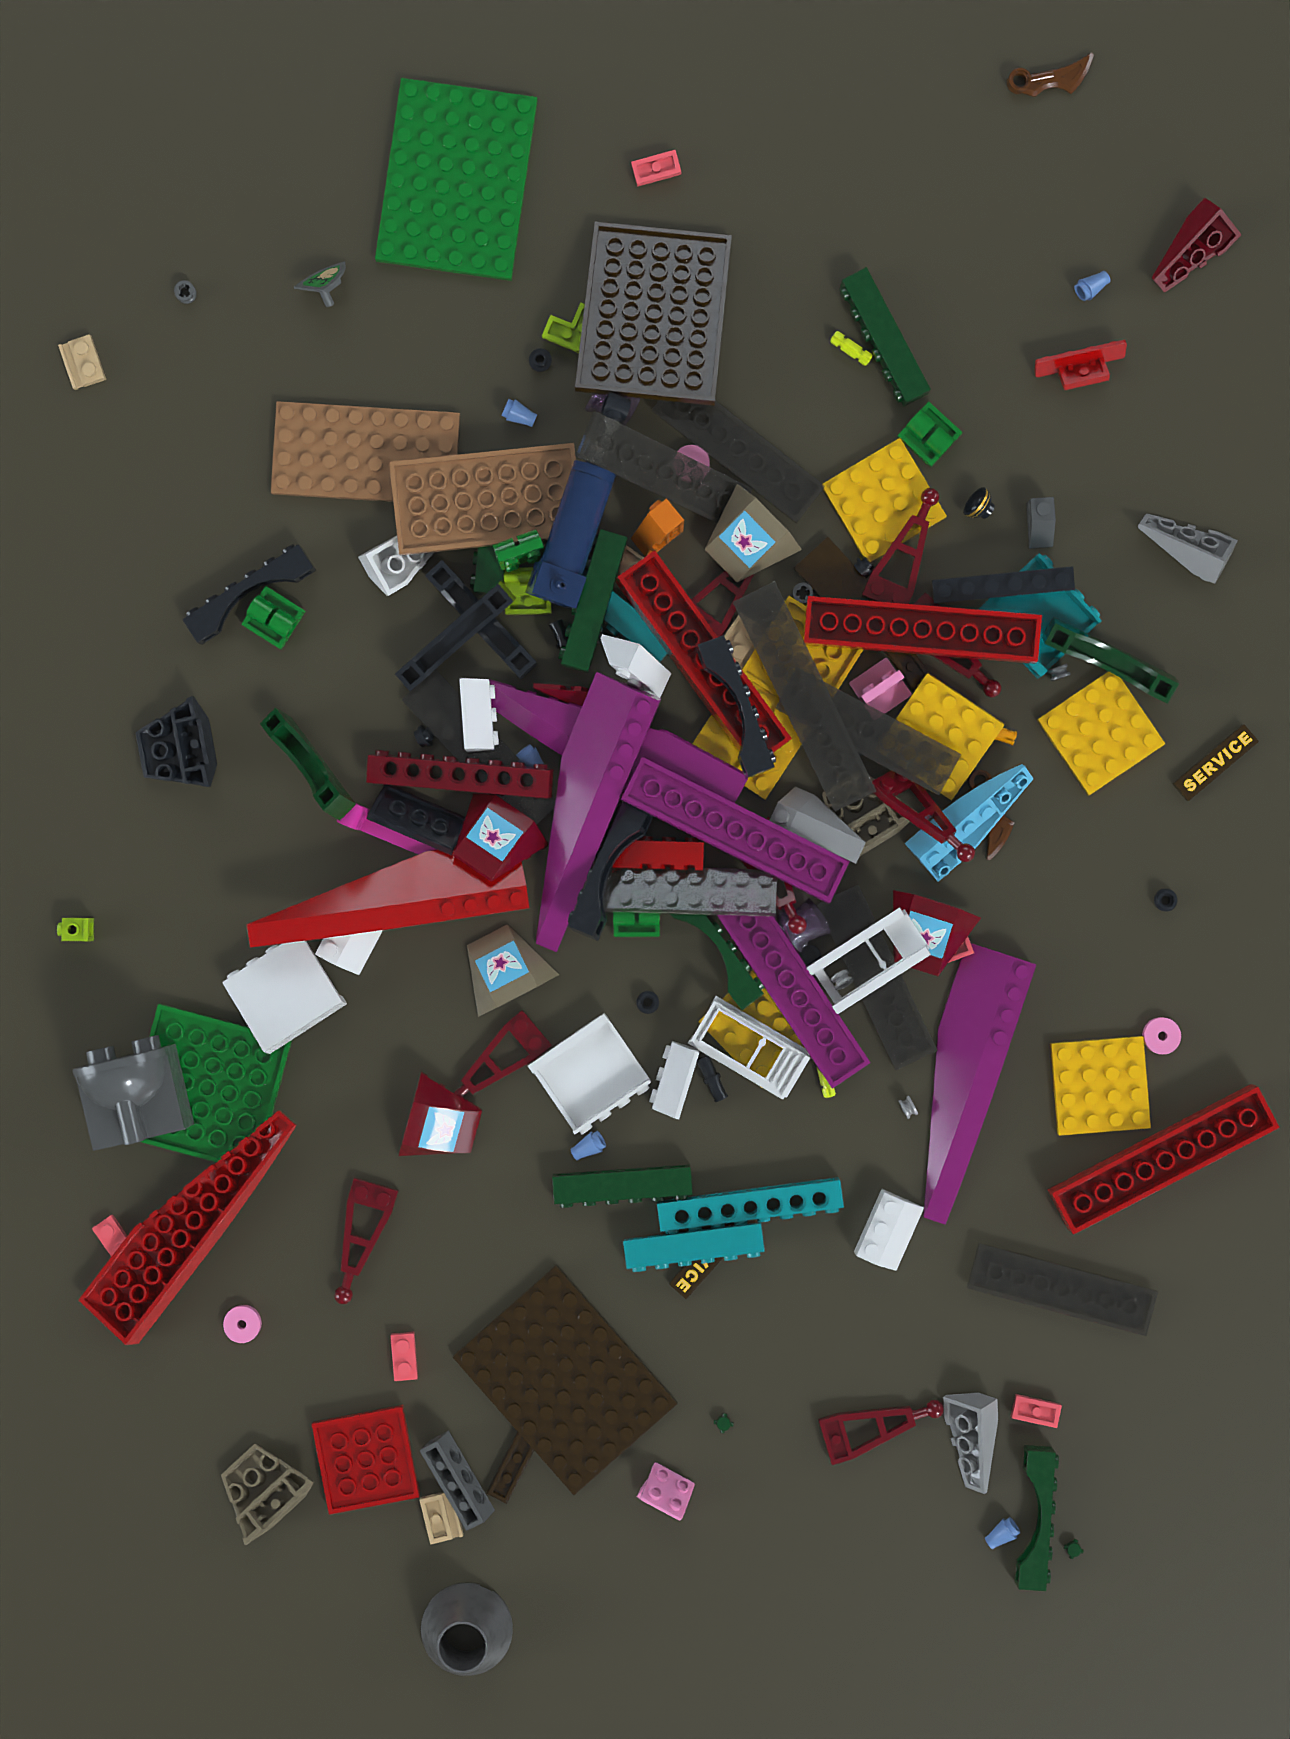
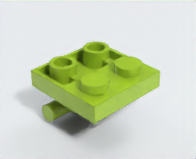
M533 567L518 568L511 572L505 570V585L516 597L515 601L505 609L506 615L552 614V602L525 593Z

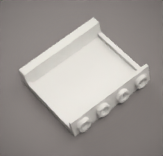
M307 941L283 943L279 946L274 945L265 951L266 954L264 956L251 959L246 963L247 967L240 971L235 970L227 975L228 979L222 982L265 1053L271 1054L347 1004L343 996L338 994Z
M605 1012L528 1065L531 1072L539 1079L573 1129L574 1135L578 1132L582 1135L593 1127L591 1123L597 1119L600 1122L612 1114L610 1110L616 1106L619 1109L631 1101L629 1097L635 1093L638 1096L650 1088L648 1084L651 1083L650 1078Z

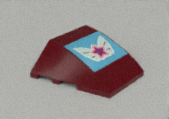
M473 794L453 856L492 882L513 869L516 864L524 859L527 860L537 851L545 849L549 844L534 820L498 796Z
M893 890V911L899 907L901 910L905 909L930 947L929 952L931 955L911 968L938 977L980 921L981 917L925 897ZM894 945V963H896L903 957Z
M421 1071L398 1156L471 1153L482 1109L462 1096L452 1093L443 1084H438Z

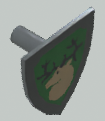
M345 261L317 271L295 285L294 289L319 292L325 306H332L334 302L330 291L341 284L340 278L346 269Z

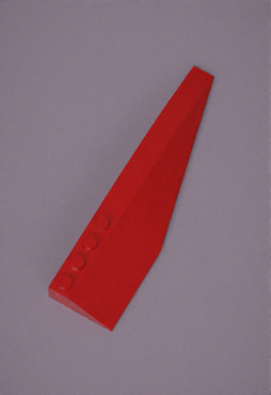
M438 849L425 851L248 923L247 930L250 948L528 909L529 901L522 861L516 864L513 869L491 882L455 858L453 854L449 855Z
M277 1111L256 1128L254 1133L241 1140L240 1144L233 1150L225 1153L218 1162L209 1166L183 1187L181 1192L167 1200L165 1205L151 1213L149 1218L136 1225L78 1301L125 1345L139 1344L246 1203L297 1125L281 1111Z

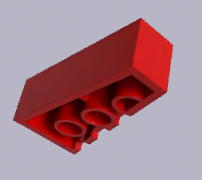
M643 836L622 852L612 868L702 871L704 842H699L698 838H685V842H676V837H662V841H653V837Z

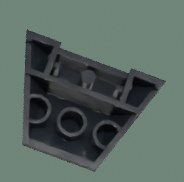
M194 696L187 698L178 707L172 708L170 712L161 718L155 719L135 732L144 778L211 787L217 768V758L209 718Z

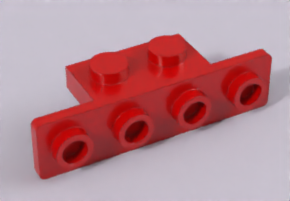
M1125 340L1112 341L1107 344L1090 346L1085 349L1068 351L1054 356H1045L1035 361V376L1042 377L1058 373L1064 390L1109 381L1110 373L1105 362L1124 358L1127 343Z

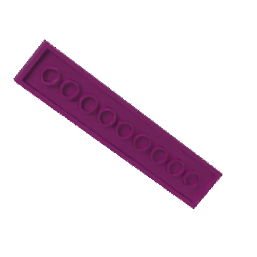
M644 757L640 758L621 797V800L826 903L831 902L850 862Z
M743 870L705 894L704 898L758 979L764 985L766 991L830 1087L833 1089L871 1062L839 1014L835 1012L832 1007L833 1005L813 975L811 976L807 966Z

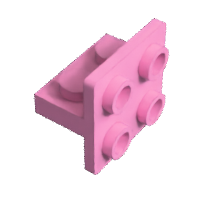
M884 658L849 683L873 720H877L880 716L912 695L902 680L905 678L900 670L896 672L887 658Z
M654 1463L648 1479L640 1488L637 1497L680 1521L684 1516L695 1484L668 1468Z

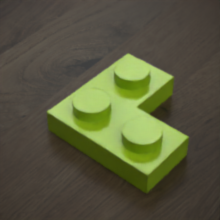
M580 302L572 323L550 315L542 338L579 353L585 304Z

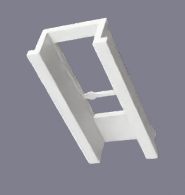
M899 907L808 966L807 970L811 976L813 974L816 975L834 1002L833 1009L839 1014L931 955V953L929 952V945L905 909L901 910ZM883 929L903 957L888 968L886 967V962L882 961L868 940ZM863 942H866L879 961V966L884 971L842 997L838 990H835L834 984L831 983L823 968Z
M715 996L711 1003L712 1005L688 1044L779 1098H787L810 1059L806 1049L718 996ZM719 1011L763 1036V1039L759 1040V1045L747 1066L742 1065L702 1041ZM766 1039L783 1049L766 1078L749 1068L762 1046L766 1044Z

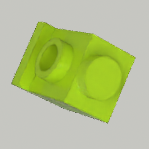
M62 918V922H59L57 925V934L61 936V941H94V918ZM72 925L76 927V933L74 934L71 933Z

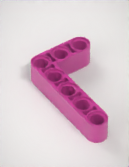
M357 803L340 821L338 819L336 821L416 854L437 850L368 820L367 815L370 809Z

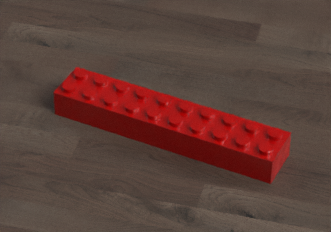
M654 550L619 575L616 579V584L734 746L740 751L742 720L738 706L727 688L713 675L704 671L695 649L698 644L715 639L718 636ZM742 670L740 678L743 684H747L751 694L748 699L751 706L755 705L758 711L759 719H757L759 727H763L767 734L768 740L765 741L768 750L772 749L774 753L792 738Z
M808 596L803 645L1035 664L1038 662L1042 615Z
M1250 1084L1047 1190L1068 1231L1074 1235L1280 1127L1259 1087Z

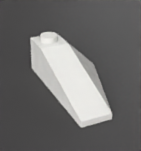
M395 536L360 555L358 558L370 579L386 596H389L408 585L413 576L426 564V561L434 552L400 556L398 538Z

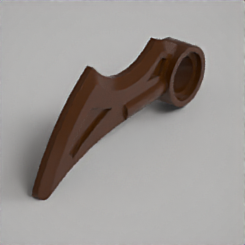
M1090 53L1065 67L1030 74L1024 68H1016L1007 79V87L1014 94L1023 93L1033 97L1049 88H1060L1072 94L1086 76L1094 55ZM1015 76H1022L1025 80V85L1022 87L1016 86L1013 78Z
M985 770L971 772L967 780L969 788L971 790L976 788L974 785L976 775H983L986 782L992 779L991 775ZM1005 815L1001 817L988 833L987 860H991L999 852L1012 831L1015 822L1008 819Z

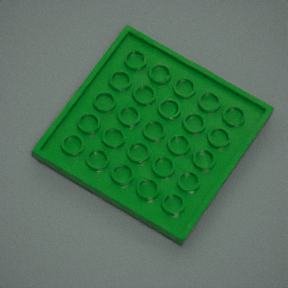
M161 1003L158 1004L149 1037L159 1035L161 1047L176 1044L194 1125L184 1130L150 1137L140 1142L218 1162L225 1153L233 1150L240 1144L241 1140L249 1137L256 1131V1128L273 1115L292 1040L271 1054L263 1052L250 1028L247 1026Z

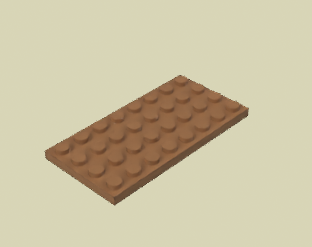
M277 401L271 494L393 502L389 462L458 455L460 413Z
M574 443L389 462L399 555L487 547L513 538L514 543H518L516 536L537 529L542 541L548 540L573 463L576 460Z

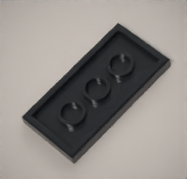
M384 784L367 815V819L449 855H452L456 848L466 818L388 784Z

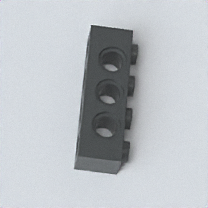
M448 1430L431 1439L420 1449V1452L467 1531L484 1523L495 1509Z

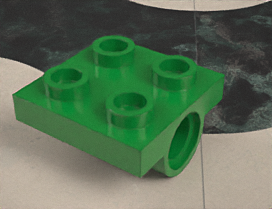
M928 402L910 420L906 427L898 434L897 438H900L910 450L931 468L963 432L935 406Z
M537 529L516 536L519 543L518 546H515L513 538L492 545L501 571L511 572L520 568L519 565L528 562L533 564L541 560L544 546Z
M265 586L261 594L256 596L251 602L246 613L247 616L241 625L282 650L306 611Z
M613 891L614 937H660L659 891Z

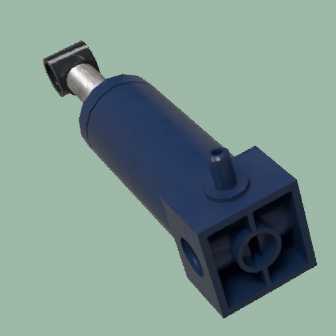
M610 391L607 393L601 409L603 420L590 455L591 457L589 461L575 460L541 561L535 562L525 593L566 608L576 609L587 578L582 576L616 477L614 473L607 470L605 464L618 426L625 421L628 415L631 399Z

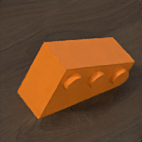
M667 498L664 501L659 499L649 507V513L631 537V540L645 557L654 550L656 552L660 551L684 530V519Z

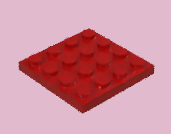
M403 1405L312 1423L329 1515L420 1497Z

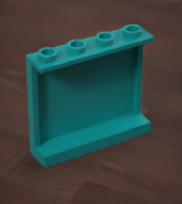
M1039 553L1020 571L1053 568L1054 564L1048 556H1042ZM1076 588L1069 591L990 598L978 609L1042 615L1038 662L1035 664L1023 663L1036 679L1042 677L1065 654L1044 644L1042 639L1053 617L1085 633L1091 631L1102 621L1099 618L1100 613L1092 605L1089 607L1084 601V595Z

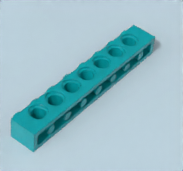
M839 1177L690 1196L688 1199L683 1200L667 1199L657 1201L660 1232L665 1231L666 1234L679 1233V1229L688 1228V1231L702 1230V1226L711 1225V1228L725 1227V1223L734 1222V1225H744L748 1223L747 1220L757 1219V1222L770 1221V1217L779 1216L780 1219L793 1218V1214L802 1213V1216L816 1215V1211L825 1210V1213L839 1212V1208H844ZM816 1192L825 1194V1198L821 1203H815L812 1200ZM794 1195L802 1197V1202L798 1206L790 1204V1198ZM771 1198L779 1200V1206L775 1209L767 1207V1201ZM748 1201H753L757 1204L756 1209L752 1212H747L744 1209V1205ZM731 1204L734 1207V1211L730 1215L723 1214L721 1212L723 1205ZM708 1207L711 1210L710 1216L707 1218L700 1217L698 1215L699 1209ZM685 1210L688 1213V1218L684 1221L677 1220L675 1217L677 1211Z

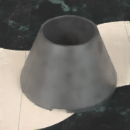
M458 1583L441 1590L429 1602L421 1622V1637L427 1654L439 1667L456 1675L472 1676L490 1670L503 1659L512 1640L513 1623L507 1605L497 1593L476 1583ZM457 1624H468L481 1632L485 1643L476 1650L461 1651L448 1642L445 1631Z

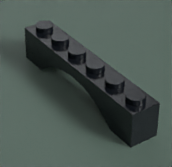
M292 544L282 551L283 554L276 559L272 557L263 563L264 567L258 571L255 569L249 571L244 575L245 579L238 584L236 582L229 584L221 595L217 596L215 594L205 601L206 604L201 608L195 607L186 613L187 617L182 620L196 642L203 645L220 634L230 611L249 592L271 583H298L317 571L303 548L299 544L296 546Z
M443 560L425 575L460 615L478 601L474 594ZM496 618L477 632L520 680L538 665Z
M1073 566L932 580L934 603L1075 590Z
M500 581L404 664L395 675L411 691L464 643L512 604L516 597Z
M723 635L698 644L695 649L704 671L713 675L727 688L738 706L742 720V742L738 760L745 778L747 779L773 769L776 758L772 749L768 750L765 743L768 740L767 734L763 727H759L757 722L759 714L755 705L751 706L748 699L751 696L750 690L746 683H742L740 678L742 670L738 661L734 662L731 654L734 653L730 640H726Z
M625 801L617 807L614 823L612 826H609L606 832V841L596 854L597 861L594 868L589 870L585 888L581 889L578 894L577 906L569 914L568 927L571 930L596 941L599 940L607 922L604 892L609 872L622 852L636 840L645 836L652 821V815Z

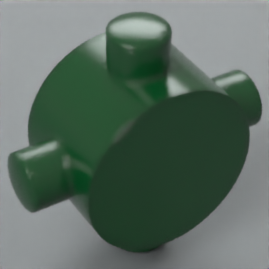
M723 1413L717 1420H714V1424L717 1425L720 1433H725L730 1426H734V1422H730L727 1413Z
M1077 1539L1068 1542L1067 1545L1064 1544L1063 1547L1068 1552L1070 1559H1074V1557H1078L1084 1552Z

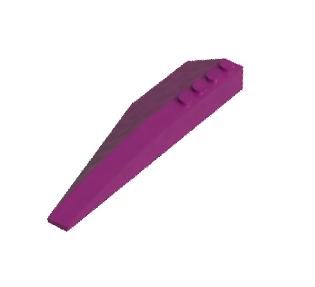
M596 672L561 758L536 944L554 952L558 951L569 924V914L572 910H575L578 894L584 888L587 874L593 866L596 854L603 842L662 699L599 672Z
M489 679L490 685L495 686V699H491L492 708H496V712L552 750L563 755L582 706L573 703L559 702V699L553 697L545 698L538 696L536 692L529 690L527 692L517 690L515 686ZM649 728L624 791L641 757L733 803L736 802L748 778H745L743 771L667 730Z
M972 943L971 946L974 954L963 957L960 960L937 1032L938 1039L923 1217L945 1225L981 1131L1036 968V964Z

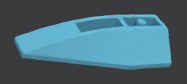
M1021 764L997 775L944 809L942 812L957 830L954 836L963 844H970L976 849L1033 780L1026 767ZM934 819L930 821L932 824L941 829V827L937 824V822ZM923 830L918 831L905 843L937 882L962 862L956 855L957 850L947 841L941 844Z

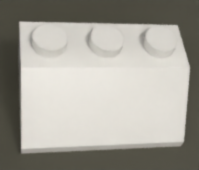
M602 634L600 639L608 662L616 670V674L628 680V685L660 698L671 673L640 644Z
M461 678L460 693L464 749L467 752L495 750V745H499L498 731H493V722H497L496 708H492L491 699H495V686L490 685L489 679Z
M383 930L323 938L315 955L338 967L360 975Z
M672 1041L671 1046L666 1045L663 1054L666 1063L664 1068L659 1067L656 1080L660 1081L657 1090H652L649 1102L653 1103V1110L675 1119L680 1118L699 1055L697 1048Z
M881 1189L854 1250L856 1256L875 1265L896 1271L924 1207Z

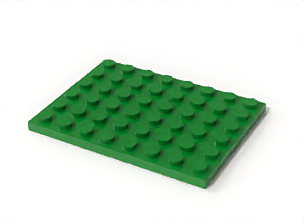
M401 78L375 255L376 262L512 281L538 102L537 97Z

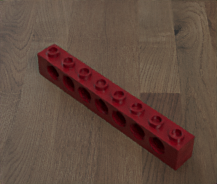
M375 750V754L368 755L366 783L537 798L552 797L554 769H547V764H534V767H525L524 762H511V765H502L501 760H488V763H479L478 758H465V761H456L457 757L443 756L442 760L434 759L432 754H420V758L411 757L412 753L398 752V756L389 755V751ZM390 762H394L397 766L395 774L388 770ZM413 763L418 765L420 769L417 776L413 775L410 771ZM435 765L442 769L440 778L435 777L433 774ZM458 767L462 768L465 772L463 780L458 779L455 775ZM480 769L487 772L488 778L485 782L478 778ZM503 771L508 772L511 779L508 784L501 781L500 775ZM525 773H529L533 777V784L531 786L526 785L523 781Z

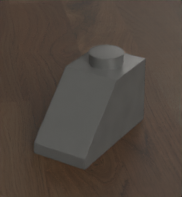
M1054 497L1032 498L1026 503L1029 549L1053 547L1056 521Z

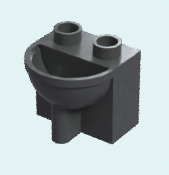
M159 1035L131 1041L133 1054L116 1057L114 1046L104 1047L86 1052L88 1064L72 1069L73 1075L77 1080L93 1151L121 1144L137 1143L150 1137L184 1130L194 1125L176 1044L161 1047Z

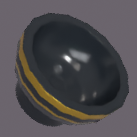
M985 487L977 489L966 502L964 515L970 518H988L995 507V504L991 502L992 499L989 491Z

